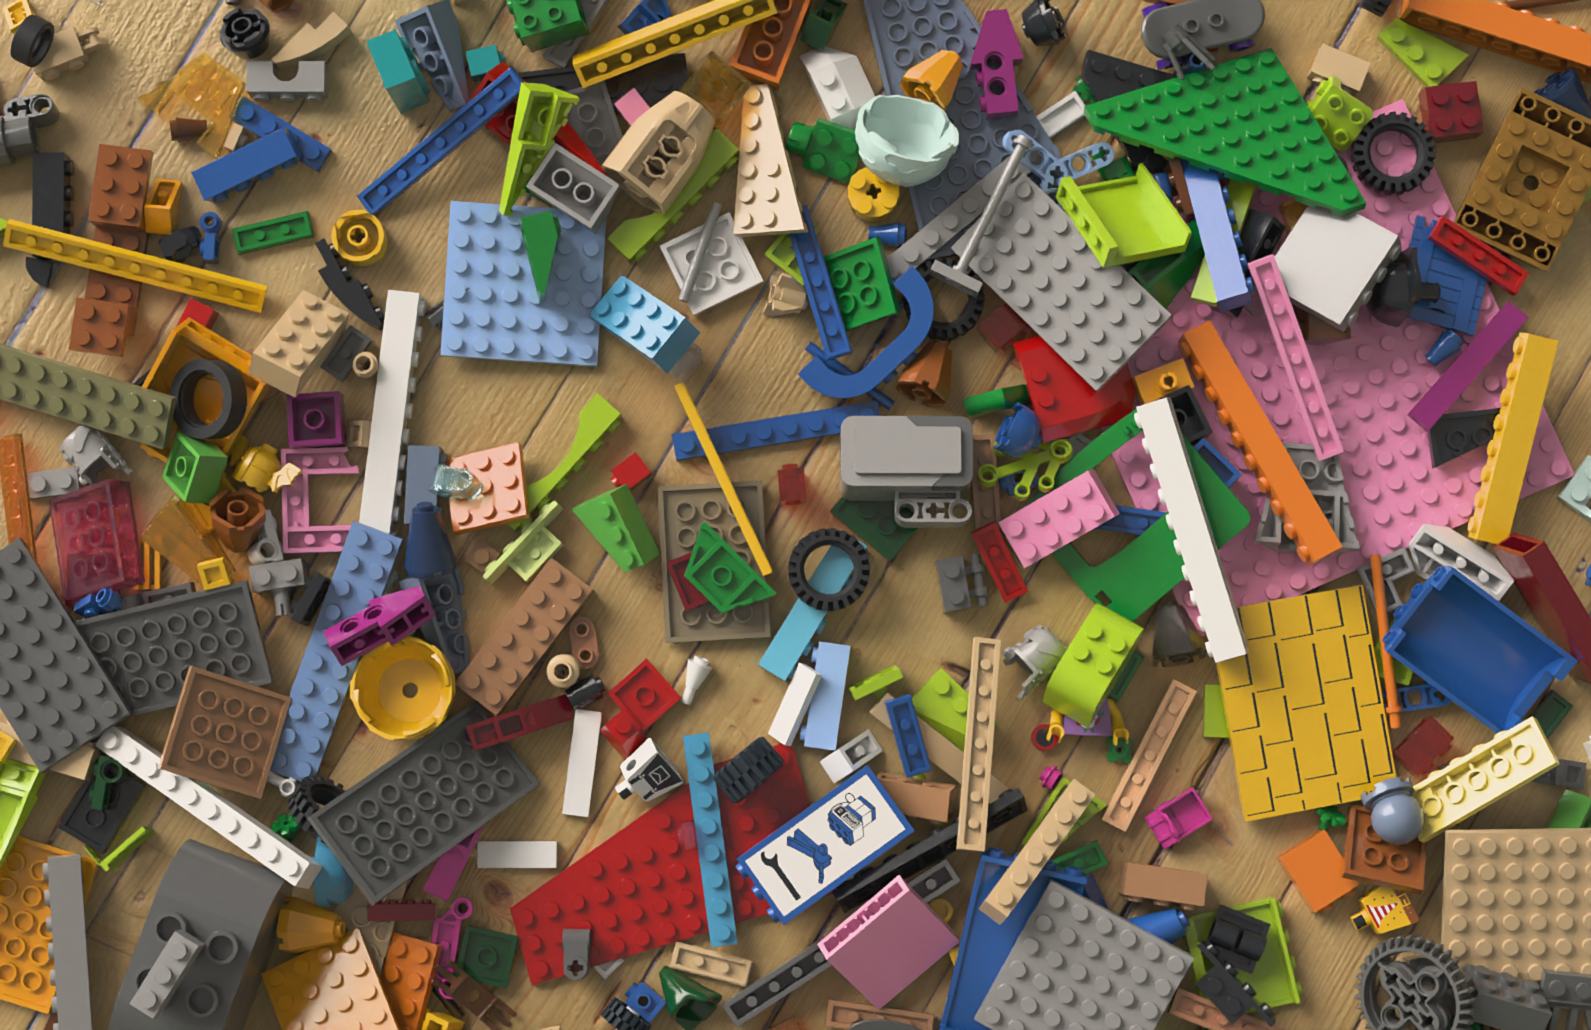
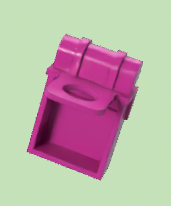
M1193 787L1172 800H1167L1156 807L1155 811L1144 817L1148 827L1152 829L1158 843H1161L1164 849L1175 842L1179 843L1182 838L1213 819Z

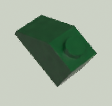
M820 0L808 17L800 41L813 49L823 51L831 40L848 4L841 0Z

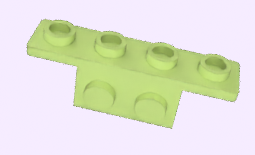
M555 500L551 504H546L540 510V516L533 523H528L522 529V535L515 542H510L504 548V554L497 561H492L486 567V573L482 577L492 585L510 566L529 583L549 559L564 546L546 529L561 513L563 508Z

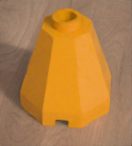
M941 50L906 72L900 83L902 91L906 97L933 102L946 111L963 67L961 57L951 50Z
M287 896L285 901L289 902L288 905H282L280 908L276 933L277 938L283 939V944L278 943L279 950L288 953H300L338 943L340 937H343L345 934V922L342 921L340 915L318 907L299 897Z

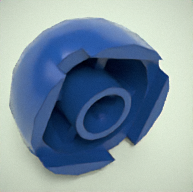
M1017 402L1011 408L1015 411L1012 416L1006 415L995 438V442L999 444L995 445L994 449L1010 456H1022L1028 453L1031 448L1036 449L1042 440V435L1039 434L1041 428L1039 417L1030 408Z

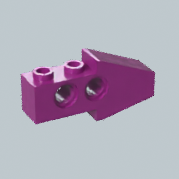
M1007 9L986 11L969 67L970 70L980 69V71L976 72L977 87H982L983 97H979L980 112H985L986 120L1017 117L1019 111L1013 66L1021 65L1023 54ZM996 60L1001 67L997 70H992L987 66V62ZM998 85L1002 87L1004 93L994 95L991 93L990 87Z
M420 585L368 600L369 607L323 631L329 647L341 667L388 641L393 646L436 616Z

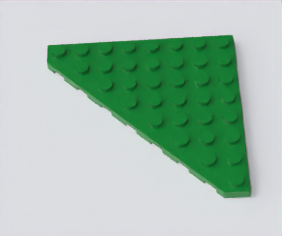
M1272 48L1214 65V71L1205 68L1200 72L1184 75V80L1176 77L1084 106L1083 113L1096 133L1102 135L1109 133L1118 136L1119 141L1137 147L1141 144L1153 148L1154 153L1172 159L1175 156L1189 161V165L1209 171L1210 168L1225 173L1224 177L1241 183H1245L1246 180L1260 185L1259 189L1279 196L1283 193L1295 197V201L1314 208L1318 205L1330 209L1331 214L1340 217L1365 209L1366 201Z

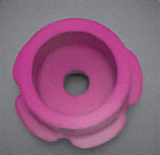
M1056 765L1052 768L1047 766L1039 778V780L1043 781L1042 788L1047 787L1053 790L1059 782L1063 772L1059 771Z

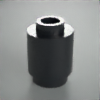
M593 674L565 690L573 708L580 707L582 709L604 698L602 692L606 691V688L600 677L594 678Z

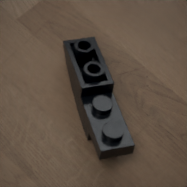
M325 238L316 242L315 244L327 265L318 270L332 293L358 318L379 330H383L384 325L382 321L385 319V316L379 306H373L370 298L374 296L367 283L362 285L358 279L349 283V280L353 278L345 265L340 266L337 260L340 254L334 248L333 243L329 244Z

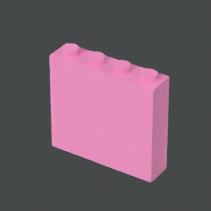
M898 875L817 945L826 960L879 1010L960 941L950 926Z

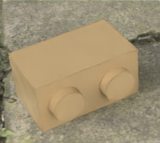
M1322 44L1315 56L1307 78L1311 79L1314 85L1319 86L1323 80L1328 81L1333 74L1341 80V89L1355 97L1362 87L1371 63Z

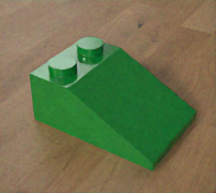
M551 210L520 218V229L539 302L545 301L557 247V239L561 237L558 216L553 217Z

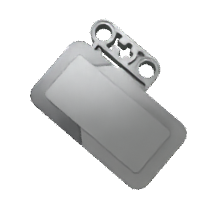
M850 416L844 419L840 432V494L847 501H894L895 521L898 525L905 528H960L968 524L972 508L969 502L964 499L968 495L973 478V427L969 419L962 416ZM903 508H909L913 511L914 515L906 519L899 514V511ZM945 508H948L947 519H944ZM956 508H961L966 512V517L958 519L954 517L952 511ZM930 509H935V513H937L936 518H931Z

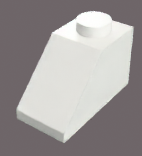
M868 729L819 762L833 783H836L883 750Z

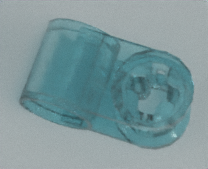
M438 464L434 469L436 471L434 483L429 488V492L441 497L474 499L481 494L483 483L466 468Z

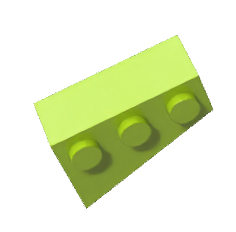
M940 668L912 697L913 705L918 717L964 752L969 694Z

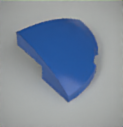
M642 0L622 21L618 28L627 35L668 19L671 16V12L666 0Z

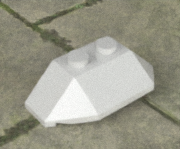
M825 47L823 51L813 49L800 55L799 59L827 120L856 130L860 108L875 97L857 56L829 47Z
M1423 524L1409 543L1417 574L1426 580L1433 575L1439 566H1452L1498 601L1514 582V579L1493 554L1449 527Z

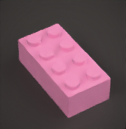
M1093 468L998 523L1023 567L1026 568L1120 513Z

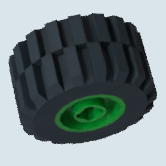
M764 736L759 737L715 774L713 780L733 804L740 803L780 769L784 760Z

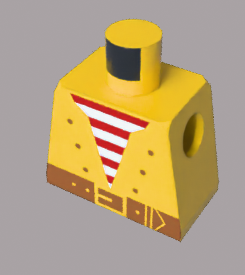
M1375 885L1357 899L1362 911L1350 917L1357 931L1370 925L1373 932L1377 934L1420 921L1405 891Z

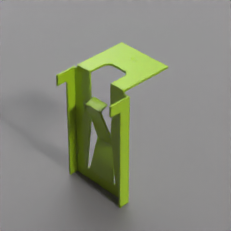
M142 826L104 860L94 848L84 845L83 847L106 872L110 869V866L117 873L120 870L117 865L153 835L155 831L152 828Z

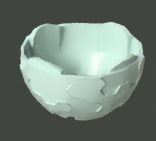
M878 95L862 106L858 113L855 136L856 144L859 146L860 157L872 174L894 185L910 187L936 177L947 166L949 159L955 154L959 144L957 128L948 119L945 111L933 102L901 95Z

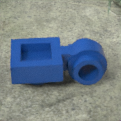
M207 212L200 218V226L206 232L204 240L200 242V255L203 256V259L208 264H219V231L222 228V220L216 213ZM214 220L213 225L208 226V223Z
M102 588L97 596L91 593L75 603L74 613L84 618L110 613L111 611L115 612L121 607L123 598L120 597V593L111 588Z

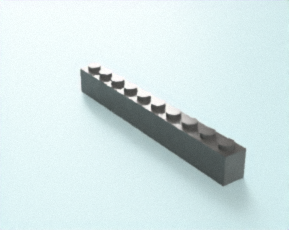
M943 858L907 883L928 903L960 882V879L947 859ZM827 935L724 1001L722 1005L735 1026L739 1027L832 966L817 945Z

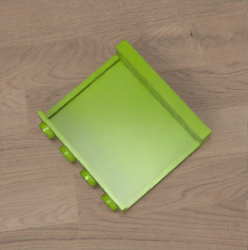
M1139 163L1135 176L1077 186L1071 176L1061 178L1056 199L1067 215L1073 220L1075 227L1103 268L1186 251L1192 232L1143 163Z
M1269 897L1230 906L1229 908L1271 924L1266 936L1267 942L1260 960L1256 962L1253 973L1250 974L1235 968L1239 973L1236 977L1243 984L1248 982L1257 992L1255 998L1261 1004L1266 1002L1271 1008L1290 1003L1299 1004L1302 988L1299 980H1295L1293 970H1296V964L1293 954L1288 953L1286 945L1290 943L1287 929L1282 928L1280 918L1284 917L1281 903L1276 902L1275 898ZM1217 910L1187 916L1190 925L1187 926L1188 932L1183 935L1186 951L1194 957L1190 968L1196 994L1208 1000L1210 999L1195 983L1215 965L1207 956L1201 954L1202 951L1197 944L1202 939L1206 941ZM1251 1007L1246 1013L1255 1012L1256 1010Z

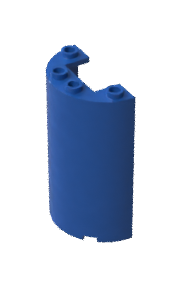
M1439 566L1423 584L1417 583L1410 592L1411 597L1406 604H1401L1393 614L1395 620L1382 640L1385 643L1384 648L1387 653L1495 733L1508 731L1524 722L1523 716L1553 678L1556 677L1562 682L1578 662L1577 659L1452 566Z

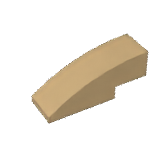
M332 12L316 30L307 23L272 58V61L279 69L299 65V61H310L341 43L352 31L335 12Z

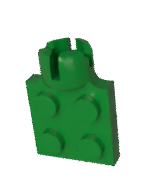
M818 118L814 126L794 122L789 131L786 150L800 155L804 159L802 168L850 183L860 159L859 146L856 144V130Z

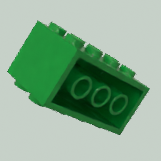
M506 0L511 15H514L517 22L513 24L517 39L520 38L522 45H526L531 52L590 35L581 0Z

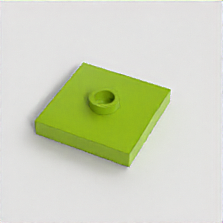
M1204 684L1203 737L1229 738L1220 685Z

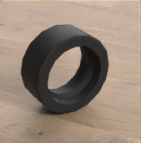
M35 14L26 17L19 25L13 37L10 49L11 57L30 68L36 67L50 49L54 37V25Z

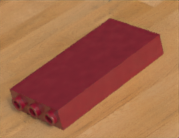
M1516 533L1511 534L1492 548L1506 571L1514 579L1515 586L1546 637L1578 660L1569 672V675L1591 685V618L1545 541Z

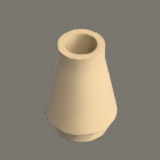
M370 352L358 354L353 361L354 372L362 378L377 377L379 367L377 358Z

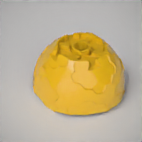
M407 635L393 646L388 641L364 654L357 664L350 681V699H352L360 718L370 731L385 739L394 741L415 740L437 729L447 718L456 694L454 672L445 655L433 644L431 645L419 638L410 637V635ZM414 683L418 688L417 695L413 698L406 697L404 693L406 685Z

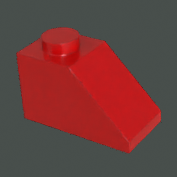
M622 709L600 730L624 760L647 740L642 728L625 709Z

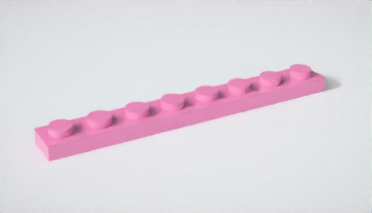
M1271 254L1248 263L1250 274L1317 460L1321 461L1340 454L1344 450L1275 257Z

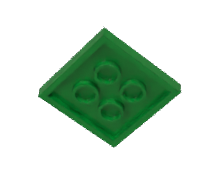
M881 237L869 239L823 257L846 332L901 313Z

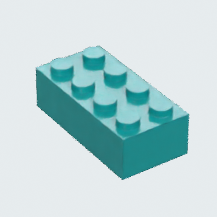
M394 29L366 41L384 86L400 114L429 102L426 94L430 93L429 87L420 72L419 63L405 35L399 36L397 30Z

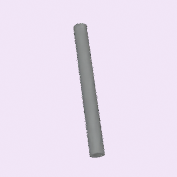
M712 202L678 298L682 302H689L722 207L719 203Z

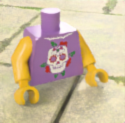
M1107 697L1089 728L1053 709L1046 739L1050 741L1051 735L1055 734L1059 737L1058 743H1061L1064 735L1110 737L1113 732V744L1117 746V738L1119 737L1124 738L1126 744L1129 743V732L1125 729L1122 714L1115 702Z

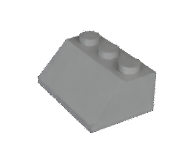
M554 143L526 187L531 193L596 234L611 211L620 185Z

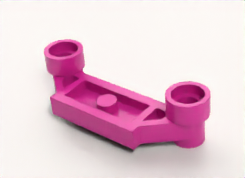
M466 897L456 899L451 909L442 917H435L431 942L443 946L438 965L446 968L453 974L454 970L447 965V962L451 960L456 963L462 920L471 916L474 910L472 901ZM461 903H465L468 906L467 912L460 910ZM436 971L435 977L448 985L450 982ZM439 988V992L444 998L453 999L452 996H449Z

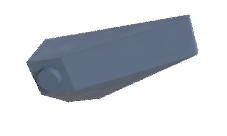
M458 566L452 573L442 576L441 571L433 573L434 578H414L408 576L398 581L401 591L421 586L436 616L419 628L427 642L436 646L445 655L453 669L454 675L463 672L470 664L468 636L464 634L463 619H466V610H462L461 595L465 594L464 584Z

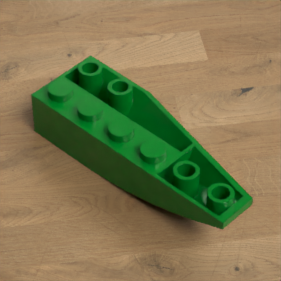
M1196 218L1188 224L1192 234L1185 252L1145 259L1128 271L1165 309L1168 308L1204 259L1205 252Z

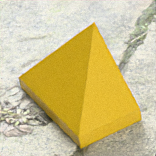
M17 0L3 8L7 23L13 34L16 33L19 25L26 17L35 14L28 0Z

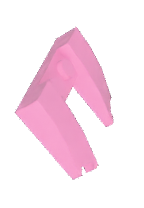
M347 447L281 449V469L287 463H291L303 470V473L295 478L293 486H282L284 555L342 552L351 525L310 526L308 476L359 474L358 466L351 467L344 453L349 451Z

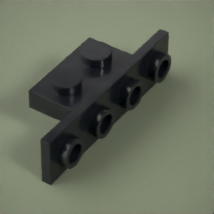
M1202 939L1197 946L1215 966L1195 984L1231 1024L1235 1023L1253 1007L1268 1025L1272 1027L1276 1022L1273 1017L1275 1015L1273 1009L1266 1002L1261 1004L1255 998L1257 992L1248 982L1243 984L1236 977L1239 974L1230 962L1224 963L1218 957L1220 951L1212 942L1206 943Z

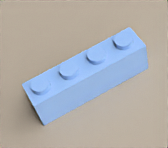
M819 641V646L813 647L811 662L816 663L815 671L820 673L822 677L805 713L808 715L807 725L801 726L799 740L804 741L805 747L832 751L836 749L850 646Z

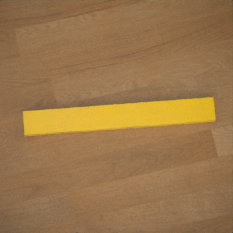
M681 382L674 386L676 393L763 577L771 575L773 572L692 398L685 384Z

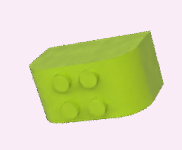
M1096 603L1054 670L1047 684L1042 702L1089 728L1139 646L1144 628L1100 603Z

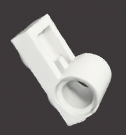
M270 509L265 510L266 521L257 536V543L253 544L247 552L248 559L253 565L284 560L283 546L278 541L276 533L277 523ZM260 547L265 549L267 557L262 556Z

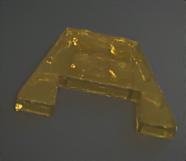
M202 53L179 69L176 75L167 81L163 80L156 85L157 88L148 94L144 93L138 100L159 115L173 96L177 95L212 121V124L197 141V144L217 159L220 156L246 84L206 53Z

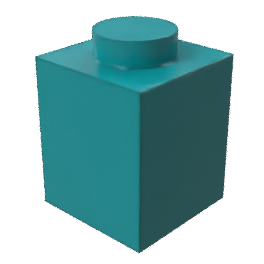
M496 44L466 51L471 77L474 82H479L480 77H485L487 72L502 61L506 63L503 51L498 52Z

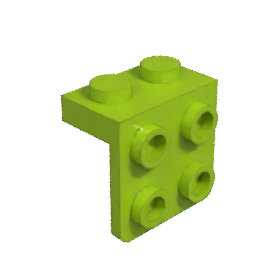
M1332 74L1328 81L1323 80L1316 90L1317 95L1313 101L1308 100L1306 104L1330 144L1343 152L1349 148L1362 131V128L1373 117V110L1342 90L1341 80Z

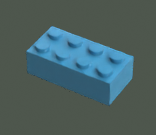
M622 274L589 314L605 331L667 374L700 334L686 317Z

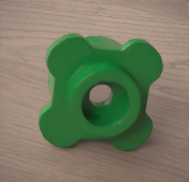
M1113 736L1107 739L1109 746L1106 758L1109 762L1121 760L1124 763H1129L1132 760L1130 747L1133 745V741L1131 738H1129L1128 744H1126L1125 739H1118L1117 746L1113 744ZM1118 747L1122 748L1121 752L1117 751Z

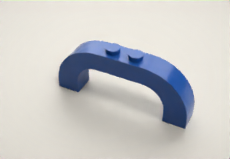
M911 266L893 283L906 297L910 305L911 316L906 329L862 371L854 375L838 374L819 356H816L798 373L811 388L821 394L835 398L860 396L870 392L883 381L888 384L898 374L895 369L902 363L907 366L917 356L915 351L925 341L932 328L935 304L928 283L914 266Z

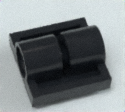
M1219 904L1205 942L1208 943L1210 941L1220 951L1218 957L1224 963L1228 961L1235 968L1252 974L1256 962L1260 960L1267 942L1266 936L1271 924Z

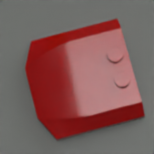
M1041 336L1013 343L1012 346L1019 369L1022 370L1033 410L1040 420L1041 428L1039 434L1042 435V444L1113 425L1132 412L1136 390L1128 363L1097 392Z

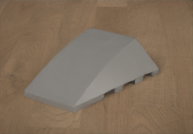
M1283 442V446L1343 546L1335 554L1360 550L1354 531L1353 517H1351L1348 506V495L1343 485L1344 479L1338 454L1318 461L1312 444ZM1267 496L1254 543L1275 552L1297 553V545L1293 539L1286 535L1283 528L1284 523L1280 516H1276L1272 511L1271 501Z

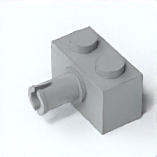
M299 558L249 566L252 592L256 594L273 593L276 616L293 614L290 612L291 601L289 591L304 587L308 580L306 560Z

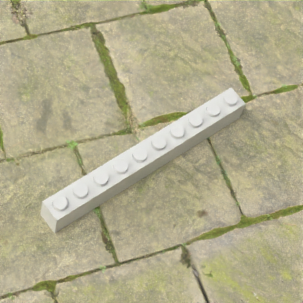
M388 290L359 523L397 536V532H394V524L399 522L400 506H397L398 496H402L404 482L400 480L401 470L406 469L407 455H403L404 444L408 445L410 439V429H406L407 419H411L413 414V403H410V395L415 393L416 378L413 377L414 367L419 365L420 354L416 352L417 342L422 340L423 327L419 326L420 316L425 315L426 301H422L423 297L420 293Z
M1171 397L1136 407L1138 413L1134 414L1138 428H1143L1144 431L1143 446L1146 454L1150 453L1153 460L1150 468L1154 479H1158L1161 489L1158 490L1162 505H1167L1169 512L1166 515L1167 524L1170 530L1175 531L1177 540H1174V546L1178 556L1182 555L1185 563L1182 566V572L1185 580H1190L1193 591H1190L1192 604L1194 607L1198 606L1201 616L1198 617V623L1201 631H1206L1209 642L1205 643L1210 658L1214 657L1216 663L1247 654L1249 648Z
M114 725L105 731L96 743V747L113 759L118 760L123 766L295 887L309 889L323 866L205 783L159 770L158 766L162 753L126 728Z

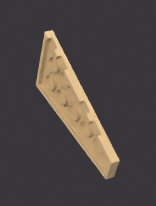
M769 84L744 86L733 234L737 237L808 232L801 213L803 211L801 202L798 201L796 193L797 185L789 153L785 148L783 140L785 139L784 133L780 128L778 120L779 113L773 89Z

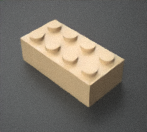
M303 290L253 352L248 374L296 397L345 333L349 313Z

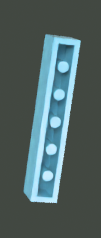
M859 542L860 544H862V545L864 546V549L866 550L867 546L864 545L863 543ZM831 545L810 578L809 585L814 590L824 594L838 593L842 587L845 589L853 578L851 573L854 566L850 556L843 549ZM798 598L758 666L783 681H786L788 677L792 679L798 667L796 663L800 656L806 657L814 643L810 642L814 633L816 632L820 635L828 622L824 619L828 610H817Z

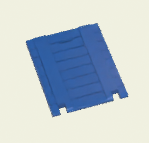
M1417 215L1409 247H1417V259L1422 282H1437L1441 288V295L1436 303L1419 301L1417 304H1414L1407 318L1445 329L1450 328L1452 331L1473 336L1487 279L1427 240L1437 221L1432 220L1430 227L1424 226L1425 217Z

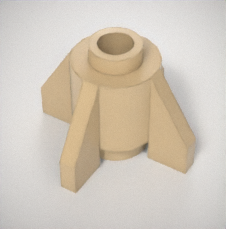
M781 273L780 277L771 275V289L768 301L762 310L763 314L778 316L790 313L799 314L801 310H805L809 301L805 288L792 275Z

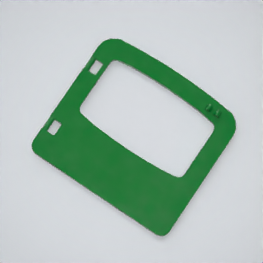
M1137 409L1098 436L1061 468L1054 477L1052 491L1086 471L1095 468L1110 454L1143 432V428L1139 429L1135 421L1134 414L1138 413ZM1182 433L1219 550L1250 523L1251 514ZM1047 482L1044 486H1050L1051 484ZM1039 490L1028 502L1027 506L1048 493ZM1168 511L1129 545L1098 566L1094 567L1088 564L1071 542L1051 553L1094 604L1100 603L1105 606L1096 596L1103 590L1112 601L1107 608L1130 621H1134L1184 579L1182 566L1185 563L1182 555L1178 556L1174 546V540H1177L1175 531L1170 530L1167 524L1166 515L1169 514Z

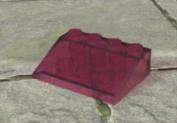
M106 479L49 499L64 601L84 598L91 593L97 595L102 588H111L114 591H119L145 583L130 482Z

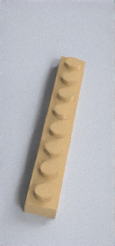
M973 638L956 850L985 851L1001 640Z

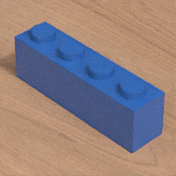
M281 128L191 173L204 201H214L217 204L228 199V194L235 190L239 193L251 188V183L258 179L262 182L275 176L274 171L293 168L297 165V160L303 158L291 130Z

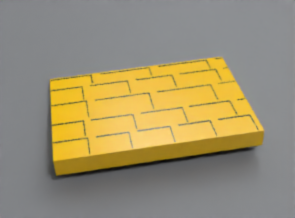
M1363 585L1236 606L1249 652L1241 656L1216 662L1243 820L1246 822L1361 800V795L1364 791L1370 794L1376 790L1375 784L1395 778L1396 771Z

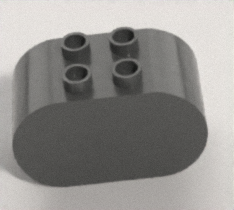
M193 839L185 841L172 859L156 892L118 993L110 1019L109 1030H243L263 978L261 973L265 972L277 941L276 930L280 908L282 905H288L289 902L285 901L287 896H292L293 885L266 866ZM182 929L205 943L161 1016L153 1019L130 1005V1002L174 931Z

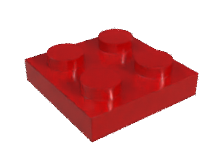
M647 658L607 693L621 710L625 709L642 728L643 732L681 699L680 695Z

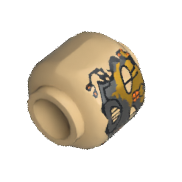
M561 654L550 660L546 673L549 681L554 686L569 688L581 680L583 667L577 657L571 654Z

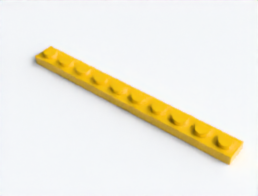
M9 219L6 223L4 247L259 313L263 310L268 286Z

